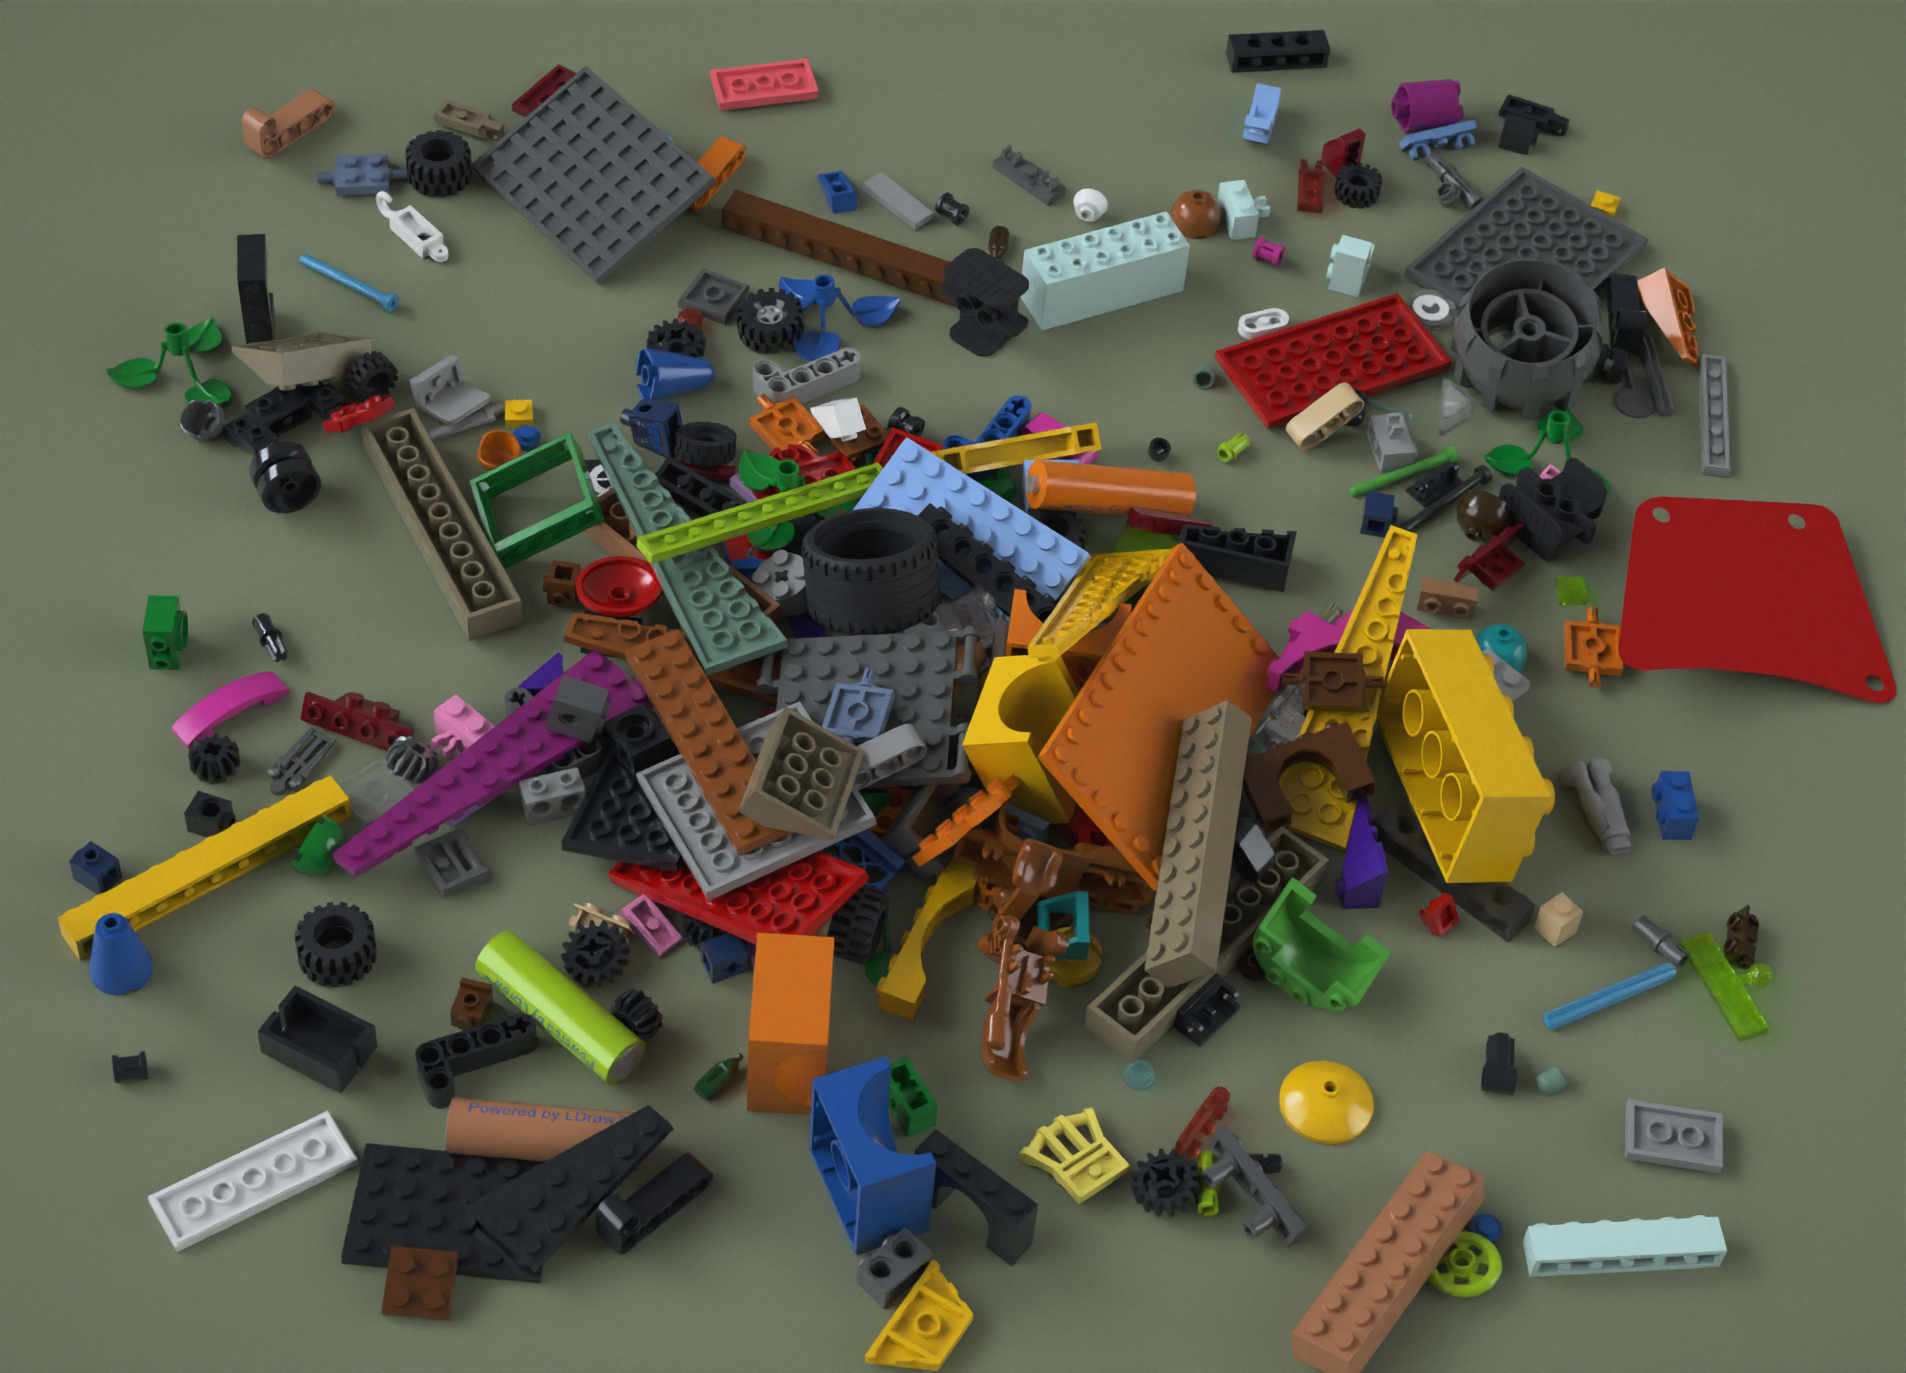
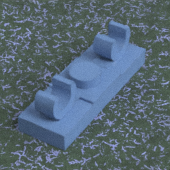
M1475 120L1408 134L1399 142L1401 151L1410 149L1409 157L1411 160H1415L1418 157L1417 149L1422 152L1423 158L1430 154V145H1433L1434 148L1442 147L1448 144V140L1454 139L1453 145L1456 150L1463 147L1461 139L1466 141L1469 148L1475 144L1471 133L1477 129Z

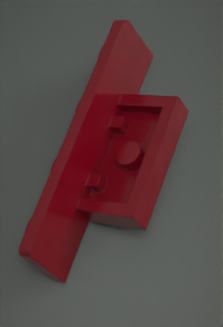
M1521 521L1514 527L1508 525L1499 537L1497 535L1493 536L1485 547L1481 545L1471 557L1467 555L1457 566L1460 571L1453 580L1458 583L1472 573L1483 585L1493 591L1519 572L1525 563L1509 550L1507 546L1513 543L1525 524Z
M311 692L305 693L300 718L307 723L386 751L389 750L390 746L400 736L407 738L408 736L413 737L414 729L397 723L400 711L391 708L387 703L367 700L363 695L355 692H347L335 701Z

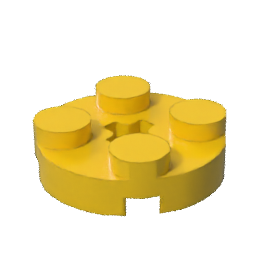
M1072 927L1054 930L1063 933L1068 939L1074 938ZM1089 933L1090 943L1087 960L1055 959V962L1049 965V972L1053 973L1052 979L1056 980L1060 986L1070 988L1074 984L1078 985L1088 982L1100 971L1102 947L1091 933Z

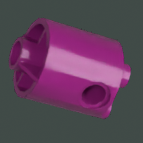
M1444 79L1400 83L1391 102V113L1393 118L1399 123L1401 130L1404 133L1426 131L1457 124L1458 120H1462L1464 110L1463 106L1459 105L1458 96L1461 91L1459 81Z

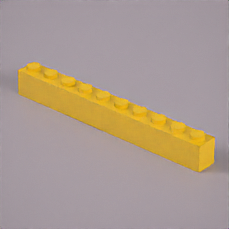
M331 775L322 780H317L301 791L286 796L278 803L259 810L255 815L241 822L234 823L228 829L214 836L207 837L203 842L187 850L180 851L163 863L150 867L140 875L123 881L120 885L105 893L96 895L92 900L76 908L69 909L63 915L57 917L61 934L79 960H82L91 955L95 926L102 916L109 913L121 914L127 919L134 931H137L302 844L316 822L322 825L319 822L322 814L334 820L337 824L351 818L350 799Z

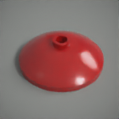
M627 556L607 557L592 562L579 573L576 580V594L580 602L588 609L608 617H629L640 614L655 605L663 592L650 563Z

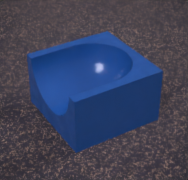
M887 1056L812 1079L809 1151L855 1255L880 1248L889 1235L893 1233L898 1234L905 1227L916 1236L928 1232L930 1225L936 1162L931 1152L919 1155H907L897 1152L888 1112L891 1065Z

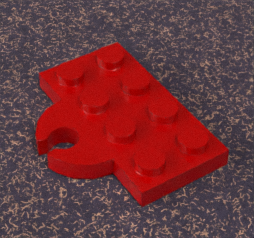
M787 444L785 453L786 456L792 459L784 458L779 447L774 448L769 456L780 461H795L799 466V475L804 476L806 485L856 469L842 452L818 457L808 448ZM771 485L765 491L757 492L751 490L757 500L780 493V489L777 486L773 487Z

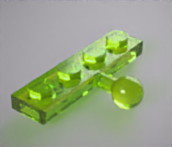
M1709 931L1682 939L1680 946L1690 953L1689 962L1739 1043L1765 1035L1769 1026L1744 986L1751 984L1758 987L1768 986L1774 977L1772 968L1766 963H1756L1750 968L1748 973L1737 976Z

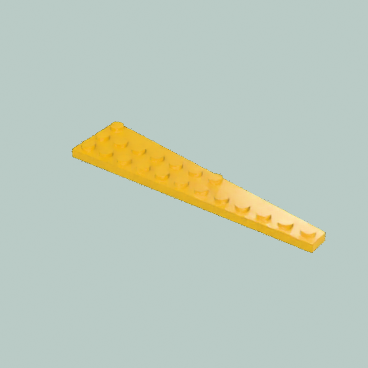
M1393 525L1390 526L1335 650V653L1363 654V668L1366 676H1383L1384 682L1418 534ZM1365 688L1362 712L1309 710L1298 736L1304 733L1313 734L1323 730L1329 724H1341L1347 721L1367 761L1383 689ZM1301 762L1292 765L1282 774L1279 780L1280 787L1292 811V822L1284 828L1346 853L1358 800L1346 803L1335 777L1326 767L1314 762Z

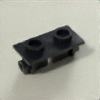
M1447 461L1444 466L1425 478L1418 479L1415 484L1405 491L1423 507H1426L1463 482L1457 477L1460 467L1455 461Z

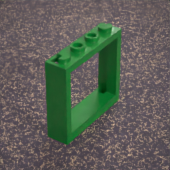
M570 432L470 480L486 538L504 569L605 521L581 447ZM573 459L586 500L503 539L491 498Z

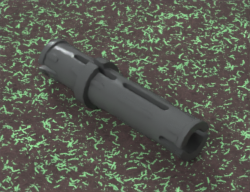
M1437 151L1428 155L1425 160L1426 164L1438 174V179L1442 183L1451 181L1458 184L1461 188L1459 197L1471 210L1484 200L1456 172V167L1453 164H1448Z

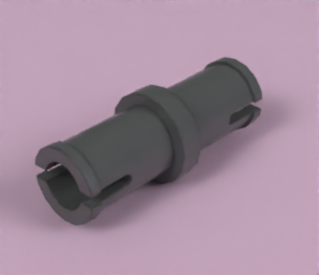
M1646 915L1636 920L1632 930L1650 943V948L1654 952H1660L1676 968L1682 967L1688 961L1690 953L1672 939L1671 933L1667 930L1662 931Z

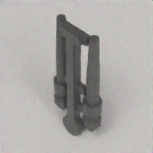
M311 727L284 756H280L274 763L275 766L272 765L268 769V776L272 779H276L280 772L283 774L281 779L271 782V793L274 795L284 794L288 782L290 788L297 791L302 786L301 782H305L311 776L312 770L320 763L337 740ZM310 736H314L315 741L299 758L294 757ZM323 743L326 744L309 763H306ZM289 761L293 763L289 770H285L290 764Z

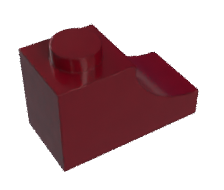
M1359 128L1328 141L1323 145L1320 163L1335 178L1337 177L1338 170L1342 169V166L1346 165L1348 167L1349 163H1354V166H1357V163L1361 161L1366 134Z

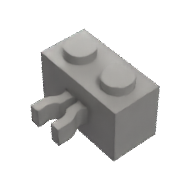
M1402 412L1370 416L1366 435L1380 473H1390L1413 464L1414 459L1418 457L1417 444L1412 442L1410 425L1405 423Z

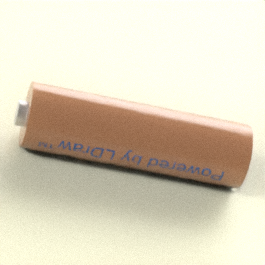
M453 1097L446 1123V1152L457 1155L546 1162L634 1112ZM643 1162L635 1170L641 1171Z

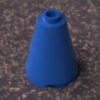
M652 348L641 350L636 364V376H641L642 384L637 385L641 399L647 398L660 401L707 387L714 379V368L706 359Z
M117 913L106 914L97 921L89 962L90 978L95 987L105 994L119 996L124 995L125 991L132 989L135 992L150 980L153 972L152 956L124 916Z

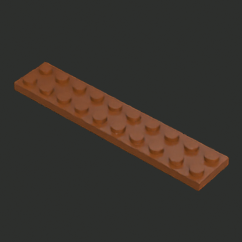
M679 629L624 650L629 665L738 856L793 834L794 832L764 827L738 812L757 761Z

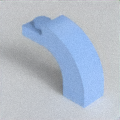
M1256 84L1251 110L1245 119L1243 139L1265 144L1269 143L1282 93L1281 88Z

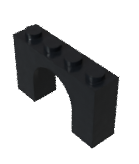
M265 234L237 235V282L246 344L276 339L273 293H269L268 253Z
M935 1129L914 1152V1155L931 1152L936 1162L931 1207L937 1209L955 1189L965 1194L978 1206L987 1220L989 1231L986 1247L1013 1266L1032 1245L1038 1204Z

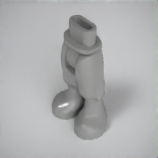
M1594 758L1588 762L1587 766L1584 761L1573 763L1559 773L1558 780L1561 786L1565 789H1577L1580 806L1601 845L1607 846L1610 855L1630 851L1632 849L1629 841L1631 834L1627 828L1619 793L1611 785L1612 766L1610 761L1605 758ZM1591 782L1596 784L1599 794L1593 790Z

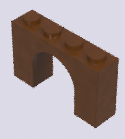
M1347 721L1341 724H1329L1323 730L1313 734L1304 733L1294 741L1286 744H1274L1267 751L1258 754H1247L1242 787L1263 834L1277 830L1281 826H1288L1292 822V811L1280 787L1279 780L1289 767L1297 763L1314 762L1326 767L1335 777L1347 804L1374 794L1375 779Z

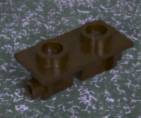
M1746 905L1738 912L1731 914L1727 921L1728 931L1727 939L1723 946V951L1725 952L1723 966H1727L1734 961L1738 963L1740 968L1749 969L1754 964L1756 946L1753 944L1757 942L1759 921L1755 915L1749 914L1750 905Z

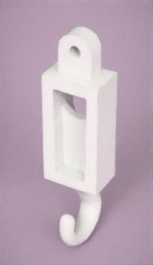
M384 191L377 193L376 203L378 209L383 216L390 219V229L422 259L428 255L437 262H444L448 259V249L443 245L442 233L411 205L402 210L393 211L386 203H390L392 197ZM422 235H423V236H425V237L428 238V239L425 240V241H422V240L419 238V236H422Z

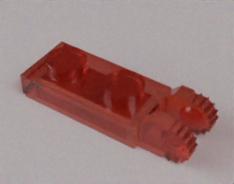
M1301 159L1297 183V211L1322 214L1324 203L1323 161L1317 160L1314 170H1307V159Z
M1215 1087L1202 1103L1175 1144L1179 1156L1186 1152L1190 1158L1194 1159L1201 1148L1202 1142L1200 1140L1204 1135L1209 1137L1217 1121L1222 1120L1228 1108L1227 1102L1230 1100V1092L1226 1087Z

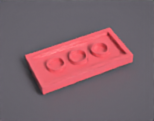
M808 59L710 70V80L720 111L818 99V88Z

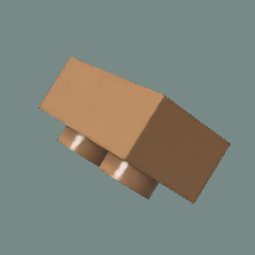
M1423 577L1418 594L1417 610L1473 619L1479 586Z

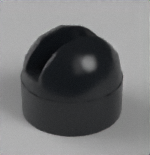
M1161 437L1154 438L1148 447V455L1157 462L1165 460L1171 451L1170 443Z

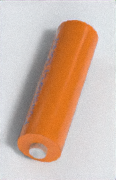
M1036 460L1028 470L1026 498L1028 504L1033 509L1128 516L1131 507L1191 515L1196 502V486L1193 477L1189 473Z

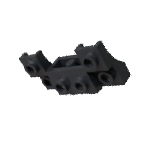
M319 380L318 385L302 386L301 383L297 384L296 389L279 390L278 386L246 404L245 414L224 425V438L234 447H243L256 456L260 449L271 443H278L277 437L311 419V409L325 418L327 417V411L338 405H346V398L330 383L323 385Z

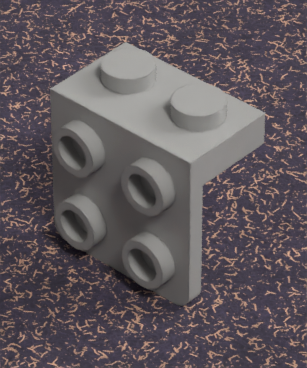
M452 354L410 380L416 407L449 426L459 423L490 402V395L464 380L459 358Z

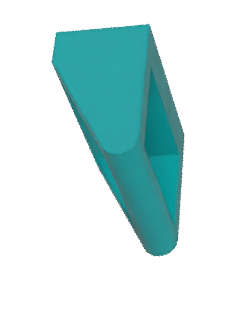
M1075 891L1038 902L1037 927L1050 931L1049 913L1073 914L1074 938L1069 939L1066 953L1055 956V959L1087 960L1090 943L1088 892Z

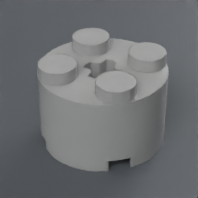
M785 550L774 552L753 573L754 584L781 605V619H786L785 616L790 615L795 617L801 616L808 611L803 558L797 554L788 553Z

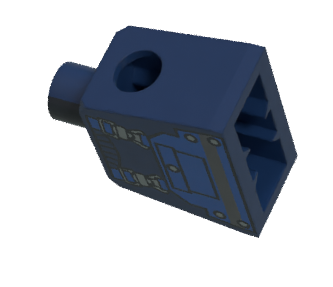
M644 398L640 400L633 410L626 408L622 411L620 422L631 427L633 441L636 445L665 458L669 456L673 459L676 456V430L679 426L683 425L679 404Z

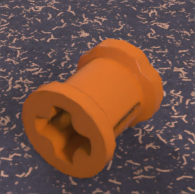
M981 875L978 881L980 891L977 893L976 903L980 909L988 912L989 907L994 905L992 895L1001 893L1005 888L996 884L993 888V883H986L985 877Z

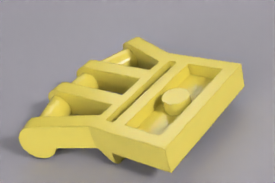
M1092 1107L1083 1109V1113L1069 1116L1059 1115L1054 1118L1053 1124L1050 1126H1042L1037 1129L1036 1136L1030 1145L1024 1147L1019 1153V1158L1024 1164L1036 1166L1053 1175L1056 1183L1062 1185L1078 1204H1081L1128 1173L1130 1169V1164L1103 1136ZM1086 1125L1094 1142L1090 1144L1075 1127ZM1059 1134L1065 1135L1080 1152L1072 1155L1056 1136ZM1044 1146H1048L1062 1163L1059 1164L1044 1156L1040 1151Z

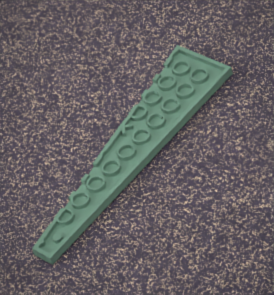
M614 423L587 431L588 439L637 537L692 521L681 506L678 507L673 501L669 491L661 486L653 471L650 472L645 466L641 456L633 450L632 445ZM712 545L653 564L650 563L706 676L788 647L785 636L769 616H765L757 601L749 596L745 591V586L733 576L729 566L718 556L717 551Z

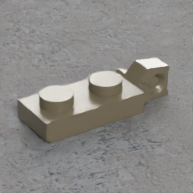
M448 99L434 114V122L478 137L480 136L481 138L487 136L490 140L499 141L505 136L504 124L496 122L495 119L491 118L490 113Z

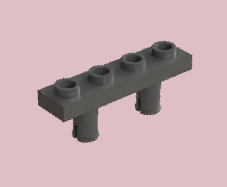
M1226 1126L1218 1130L1208 1146L1220 1161L1201 1173L1204 1184L1208 1188L1213 1189L1230 1176H1233L1260 1211L1241 1225L1245 1236L1253 1240L1273 1227L1289 1247L1298 1241L1307 1228L1303 1223L1301 1215L1296 1210L1291 1209L1284 1200L1281 1190L1268 1180L1258 1161L1251 1158L1245 1151L1239 1137L1231 1133Z

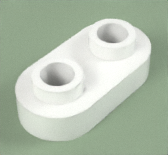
M1270 308L1245 314L1239 319L1238 333L1243 338L1252 340L1288 327L1289 316L1284 310L1279 308Z

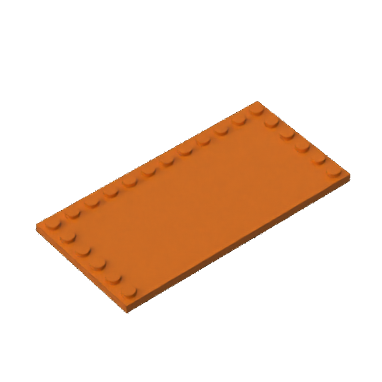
M1183 542L1174 546L1037 757L1154 891L1157 890L1183 720L1229 700L1252 718L1250 738L1276 694L1267 688L1269 675L1266 672L1274 659H1280L1267 641L1249 622L1248 618L1242 614L1231 598L1220 588Z

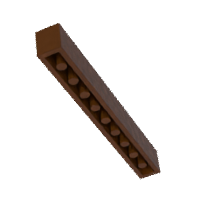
M739 190L733 192L722 208V228L957 307L955 302L940 293V285L946 280L944 268L950 261Z

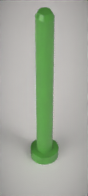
M1453 446L1445 447L1441 454L1352 486L1349 489V493L1351 496L1357 497L1367 493V491H1373L1445 464L1447 461L1458 463L1457 451Z

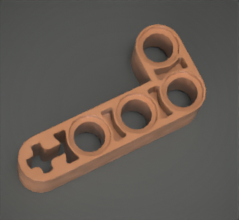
M309 89L270 116L257 107H250L242 117L244 143L265 159H269L329 119L335 110V103L317 90Z

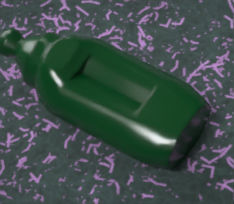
M739 1053L736 1057L727 1058L716 1063L696 1083L694 1091L706 1101L713 1099L734 1079L736 1071L739 1069V1061H742L744 1058L743 1055Z

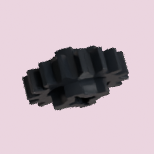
M673 319V323L670 324L664 320L662 327L654 325V331L648 332L647 348L699 358V356H704L705 337H703L702 330H697L696 324L688 326L687 320L678 323L677 319Z
M590 920L588 928L579 924V933H568L571 942H563L562 946L566 952L561 954V958L566 963L564 967L567 973L572 974L571 976L576 983L582 979L585 987H589L591 982L595 981L597 986L601 987L602 980L607 979L610 983L614 982L612 977L614 973L622 976L623 971L620 965L629 964L626 954L630 953V948L628 944H625L627 939L624 933H620L615 924L609 928L606 920H603L600 926H596L594 920ZM582 967H589L590 970H586Z
M1160 1148L1159 1156L1156 1157L1149 1152L1147 1154L1149 1161L1146 1163L1138 1161L1137 1164L1140 1171H1132L1131 1173L1134 1182L1130 1183L1137 1204H1142L1144 1211L1147 1213L1154 1209L1157 1217H1160L1163 1211H1167L1168 1215L1172 1217L1176 1208L1181 1212H1185L1184 1204L1186 1202L1194 1204L1193 1194L1201 1193L1199 1183L1202 1182V1178L1195 1160L1190 1161L1186 1152L1179 1156L1176 1148H1172L1170 1154H1165L1163 1148ZM1184 1174H1186L1185 1185L1182 1183L1185 1180L1183 1176ZM1149 1180L1150 1183L1147 1185L1148 1188H1149V1190L1146 1191V1184H1147V1181Z

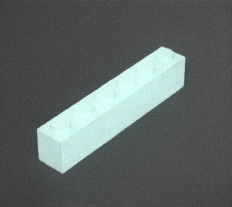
M1704 1215L1681 1219L1663 1217L1659 1220L1634 1218L1622 1222L1601 1220L1596 1223L1582 1224L1573 1221L1562 1225L1538 1223L1528 1226L1522 1242L1530 1277L1720 1267L1727 1252L1719 1218L1706 1217Z

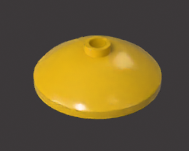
M1317 1060L1299 1065L1286 1076L1279 1093L1280 1110L1287 1124L1302 1137L1322 1144H1340L1358 1137L1369 1125L1374 1110L1373 1095L1366 1081L1353 1069L1333 1061ZM1326 1089H1331L1334 1092H1328Z

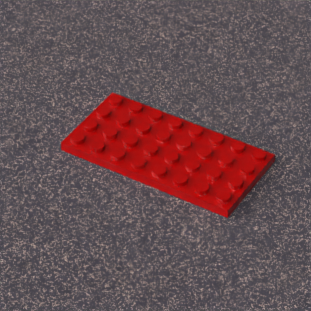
M1398 293L1220 349L1215 354V360L1266 429L1289 423L1295 416L1340 383L1347 382L1353 389H1359L1366 393L1367 396L1449 370L1452 364L1447 354Z
M820 851L709 901L684 859L678 872L620 861L607 873L611 883L639 895L645 894L653 901L754 944L757 943V933L812 936L869 879L865 869Z

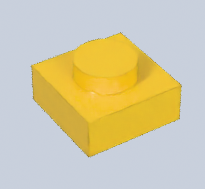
M1597 190L1590 206L1614 218L1621 198Z
M532 399L505 400L506 428L526 425L533 426Z

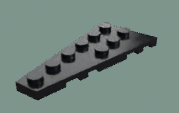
M647 1105L464 1206V1209L535 1273L588 1219L601 1202L610 1196L674 1130L673 1126L650 1105Z

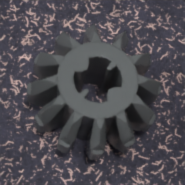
M400 736L395 740L394 744L387 751L385 758L387 767L394 771V775L402 777L403 781L409 780L412 784L417 782L422 784L429 779L436 771L439 762L437 753L430 749V745L422 743L421 740H415L412 736L407 738Z

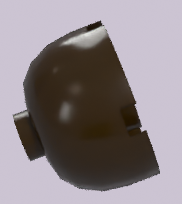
M1472 489L1464 492L1457 507V522L1465 532V536L1476 542L1479 540L1489 541L1495 535L1499 537L1501 532L1511 524L1514 518L1513 511L1509 514L1505 509L1507 504L1497 496L1486 491L1479 490L1477 494H1470Z

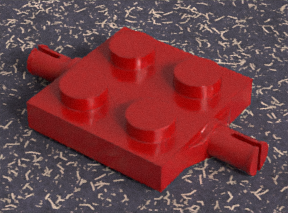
M380 395L365 399V402L358 405L356 402L340 407V410L330 413V419L322 423L326 434L333 431L343 433L351 430L355 425L376 419L395 407L392 396L382 399Z

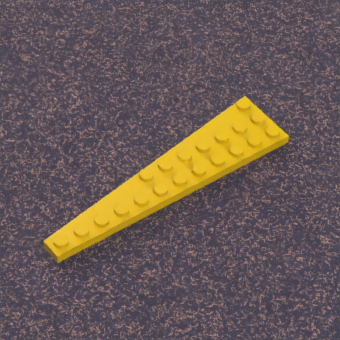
M1173 548L1092 554L1028 645L1029 659L1038 658L1040 662L1056 660L1057 657L1062 655L1101 621L1112 617L1113 611L1120 606V603L1126 602L1155 577Z

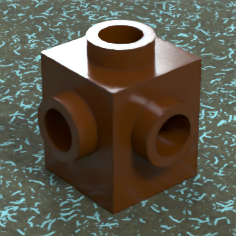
M552 560L549 574L545 575L543 580V592H547V604L576 608L578 602L576 580L581 572V564Z

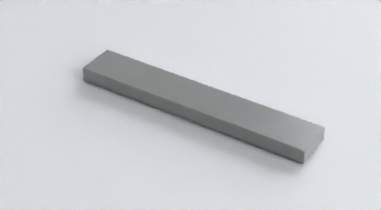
M1700 354L1699 397L1702 475L1729 478L1731 458L1727 357Z

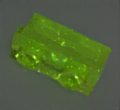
M1125 523L1113 552L1170 549L1178 544L1175 542V538L1168 534L1160 533L1157 535L1149 531L1136 530Z

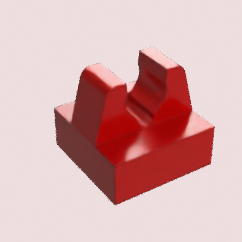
M1443 893L1436 900H1431L1425 910H1419L1421 921L1430 927L1433 935L1439 937L1443 936L1460 921L1453 896Z

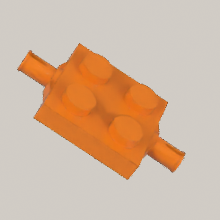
M762 394V397L761 395L757 397L756 403L763 410L761 413L749 418V426L771 450L779 447L781 455L786 457L785 450L787 444H794L808 448L817 456L819 455V451L813 447L812 443L824 438L825 432L817 424V420L795 397L778 403H772L765 394Z
M1592 607L1586 609L1587 620H1565L1563 626L1564 670L1588 673L1589 686L1593 688V685H1595L1594 688H1598L1601 686L1600 674L1622 675L1624 669L1623 661L1618 653L1621 626L1608 625L1598 621V609L1594 607L1592 611Z

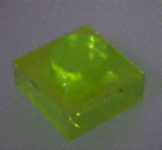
M1556 576L1554 584L1559 605L1587 604L1589 597L1584 576Z

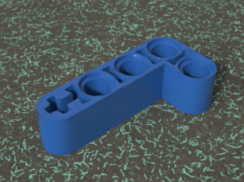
M1021 395L1009 398L975 442L959 435H951L944 439L943 449L1020 436V429L1030 421L1031 402L1028 398ZM991 469L965 475L975 481H986L993 472Z

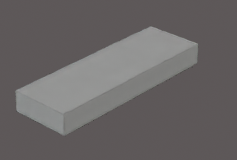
M883 172L863 182L862 190L913 230L933 220V211Z

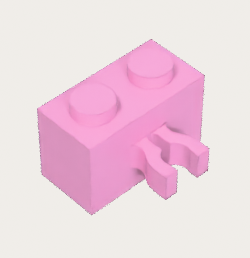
M455 694L433 710L435 733L438 735L431 739V747L437 750L440 746L446 745L442 749L443 757L447 760L453 756L455 750L462 753L495 726Z

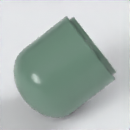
M1201 364L1195 369L1193 382L1199 389L1210 388L1215 380V370L1208 364ZM1201 376H1205L1209 379V382L1202 385L1198 379Z
M1556 1065L1540 1073L1537 1077L1539 1090L1547 1096L1555 1095L1569 1085L1561 1069Z

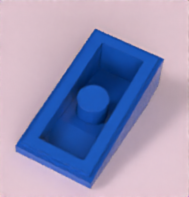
M842 171L818 175L821 188L834 214L857 209V193Z

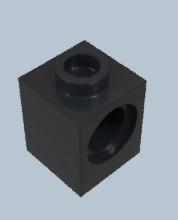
M199 790L184 812L187 831L204 837L214 836L228 829L236 821L230 800Z

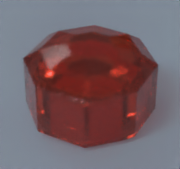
M687 307L679 311L677 321L682 323L684 320H687L688 326L696 324L697 330H702L704 315L696 308Z

